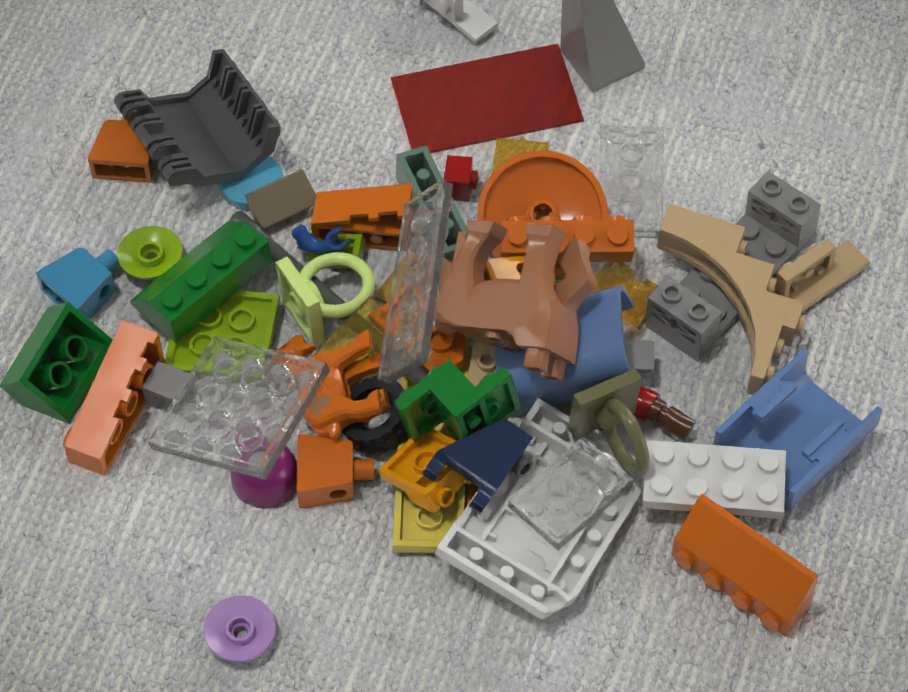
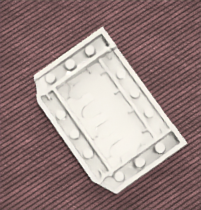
M538 398L520 425L523 431L533 437L523 452L533 462L531 470L521 478L510 470L481 514L469 507L480 490L479 488L459 519L453 523L437 547L435 555L542 620L574 603L641 494V483H639V476L629 474L620 465L606 438L592 431L574 439L568 429L570 417Z

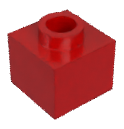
M447 155L444 182L454 201L469 202L471 189L477 190L479 172L478 170H473V157Z

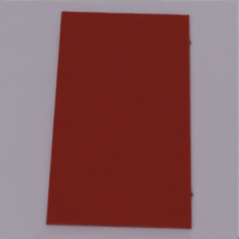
M558 43L390 77L411 150L427 145L429 152L435 153L584 122Z

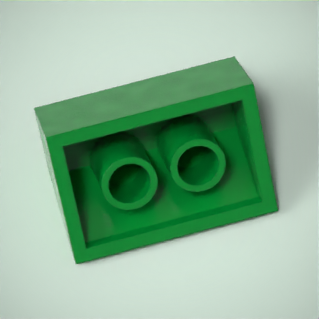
M69 302L47 307L1 381L0 388L24 407L65 423L69 422L94 381L113 339Z

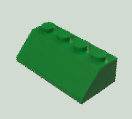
M226 222L131 299L130 304L176 343L272 263L269 240L247 222Z

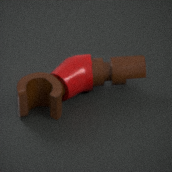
M640 387L635 413L633 414L635 418L643 422L648 420L653 424L658 421L660 428L685 441L696 421L683 414L682 411L674 406L666 407L667 402L660 399V394L656 391ZM599 428L598 433L604 431L603 428Z

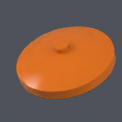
M531 151L510 158L490 175L480 194L477 220L495 221L499 225L501 221H507V218L511 216H523L527 220H540L543 216H557L560 220H573L575 216L585 215L591 216L593 220H606V217H608V206L599 181L582 163L558 152ZM500 244L491 252L493 258H500ZM555 263V278L565 276L566 273L563 267Z

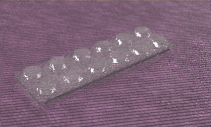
M443 179L404 204L378 380L388 384L427 363L432 352L430 342L432 330L436 323V316L434 314L436 300L440 294V272L445 260L443 256L444 244L449 233L447 227L448 216L453 204L451 198L453 184Z

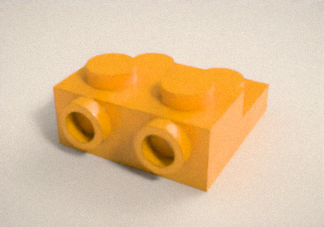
M434 429L417 442L410 438L378 470L382 480L405 491L411 502L434 514L441 507L447 508L453 503L456 492L464 483L471 484L469 480L447 465L444 466L434 482L422 474L439 449L456 442V440Z

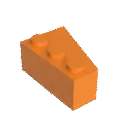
M413 183L317 192L311 220L312 235L326 240V236L330 231L341 226L343 229L338 234H363L366 241L364 248L409 252L414 226Z

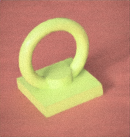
M333 252L320 255L308 262L300 273L288 257L276 262L282 303L311 344L316 346L326 342L322 317L341 318L352 315L368 304L375 291L376 282L372 269L364 260L352 254ZM335 265L350 267L361 276L362 288L359 294L354 299L337 305L324 304L317 286L311 281L318 271Z

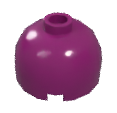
M270 438L253 439L244 444L233 457L230 467L232 488L237 497L244 503L247 501L248 503L255 504L256 508L261 509L277 507L288 501L292 496V491L296 488L297 460L289 447L278 440Z

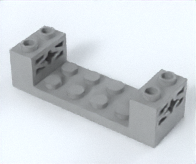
M767 171L748 191L745 214L736 223L745 227L743 240L748 242L745 256L775 264L772 278H776L778 270L785 263L791 261L816 234L821 204ZM694 267L680 283L668 276L650 294L647 300L645 326L698 362L740 315L721 287L703 271Z

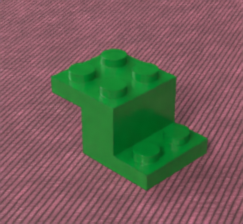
M450 359L443 365L434 367L427 374V377L415 386L406 388L399 398L394 401L406 433L414 442H417L442 422L460 440L504 417L508 419L521 409L512 375L504 366L495 372L488 373L477 386H474Z

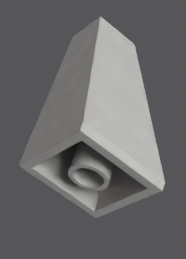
M562 0L560 51L592 93L645 68V62L614 0Z

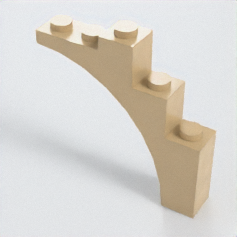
M669 204L659 231L657 248L678 256L703 271L721 287L735 305L745 325L751 348V373L746 393L754 395L774 375L776 367L770 365L772 358L779 359L783 346L791 347L794 336H802L807 317L801 316L804 302L774 293L777 279L772 278L775 264L745 256L748 242L743 240L745 227Z

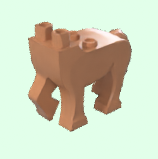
M467 220V232L458 231L452 262L444 259L437 265L440 272V282L431 305V318L437 329L447 334L459 332L475 341L499 345L502 349L511 352H521L524 349L526 350L523 362L524 368L540 372L539 376L543 379L563 381L566 364L575 365L579 334L577 310L580 304L596 287V278L589 261V247L578 238H572L557 258L567 233L554 224L526 223L527 250L520 280L493 279L486 281L484 279L485 264L491 252L503 241L508 229L495 221ZM557 262L563 267L566 274L561 282L553 285L554 267Z

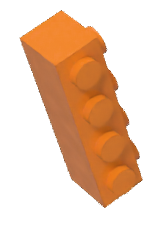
M585 215L575 216L573 220H560L557 216H543L540 220H527L523 216H511L507 218V221H501L500 223L501 226L508 229L503 241L500 243V258L526 255V223L554 224L567 233L557 258L572 238H578L589 247L590 262H631L635 252L634 220H626V217L621 215L608 216L606 220H593L591 216Z

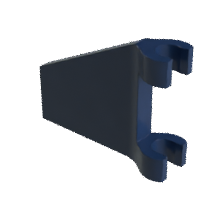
M504 417L439 449L422 474L434 482L445 465L480 488L469 507L481 514L533 437Z

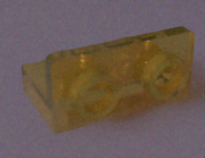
M606 260L595 276L596 287L592 292L622 285L634 302V308L622 311V318L640 330L646 320L648 297L658 286L648 279H645L643 283L635 279L633 275L636 271L623 262L619 261L617 265H614L609 260Z

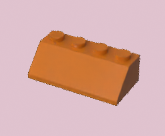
M702 493L674 538L672 556H674L680 566L687 570L692 569L702 576L704 582L714 590L720 589L731 597L732 602L738 608L744 611L749 610L760 618L761 623L767 629L773 632L778 631L786 637L811 607L818 575Z

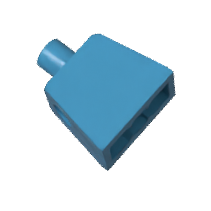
M77 248L43 267L36 274L41 291L55 304L69 302L90 320L115 292L111 271L119 266V259L110 249L94 258L84 248Z

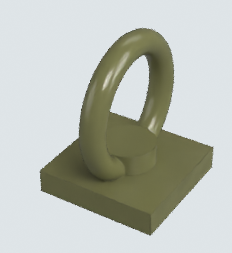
M636 368L574 394L568 429L573 438L576 439L594 430L603 428L608 444L620 465L629 474L642 476L649 468V451L642 429L633 415L642 378ZM620 422L624 425L631 440L635 460L629 454L618 432L616 424Z

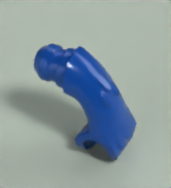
M302 224L292 230V237L297 241V248L317 255L342 250L351 242L350 238L344 242L338 238V232L343 229L341 226L330 231L326 236V240H320L313 236L312 233L308 232L306 226Z

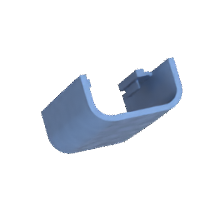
M622 285L591 292L580 304L577 310L579 334L575 365L566 364L563 381L546 380L539 376L540 372L524 368L523 362L526 350L522 349L521 352H511L502 349L499 345H495L496 371L504 366L512 375L520 401L521 409L514 414L515 416L527 414L538 398L552 407L572 404L574 394L632 370L628 364L624 349L622 311L634 308V302Z
M803 349L716 430L713 445L786 451L784 511H789L878 426L882 409L877 406L864 420H860L814 384L806 372L809 354L806 349Z

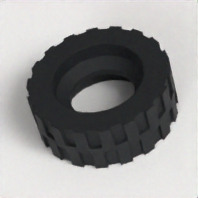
M373 376V378L361 380L362 382L351 387L352 400H364L372 391L385 388L392 407L390 416L383 424L374 429L364 427L362 422L351 423L342 429V433L348 440L353 442L354 447L363 453L368 452L371 455H375V453L384 454L388 450H394L401 442L408 438L394 403L404 391V388L399 382L393 381L390 377Z

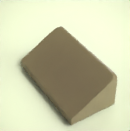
M299 169L246 194L245 198L254 221L262 229H266L314 206L316 194L304 170Z

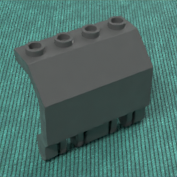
M224 49L212 51L207 76L186 93L149 98L142 90L138 89L120 92L114 98L115 106L125 120L131 121V129L152 160L159 161L157 167L171 186L192 184L196 188L242 180L275 151L277 139L281 133L279 121L272 115L264 101L258 96L250 82L246 80L236 63L232 61Z

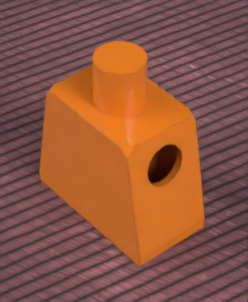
M123 115L121 120L108 119L103 122L88 156L92 178L152 183L153 160L131 129V121L125 120Z
M298 434L297 497L299 508L352 500L354 498L355 480H375L374 459H355L354 446L351 440L339 438L332 440L330 437Z

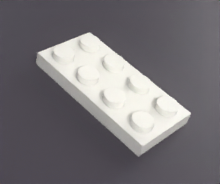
M646 440L649 451V468L644 474L642 508L690 511L698 497L703 493L732 515L783 519L786 451Z

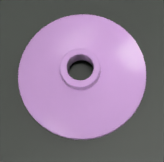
M244 595L233 596L220 601L208 613L204 623V636L209 649L219 658L234 663L248 662L261 656L271 646L276 632L275 619L269 607L254 597ZM238 631L247 632V635L242 638L235 637Z

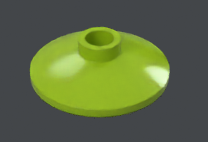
M159 226L141 227L130 232L123 238L117 250L118 262L122 270L131 277L141 280L157 279L182 259L183 255L182 244L178 236L171 230Z

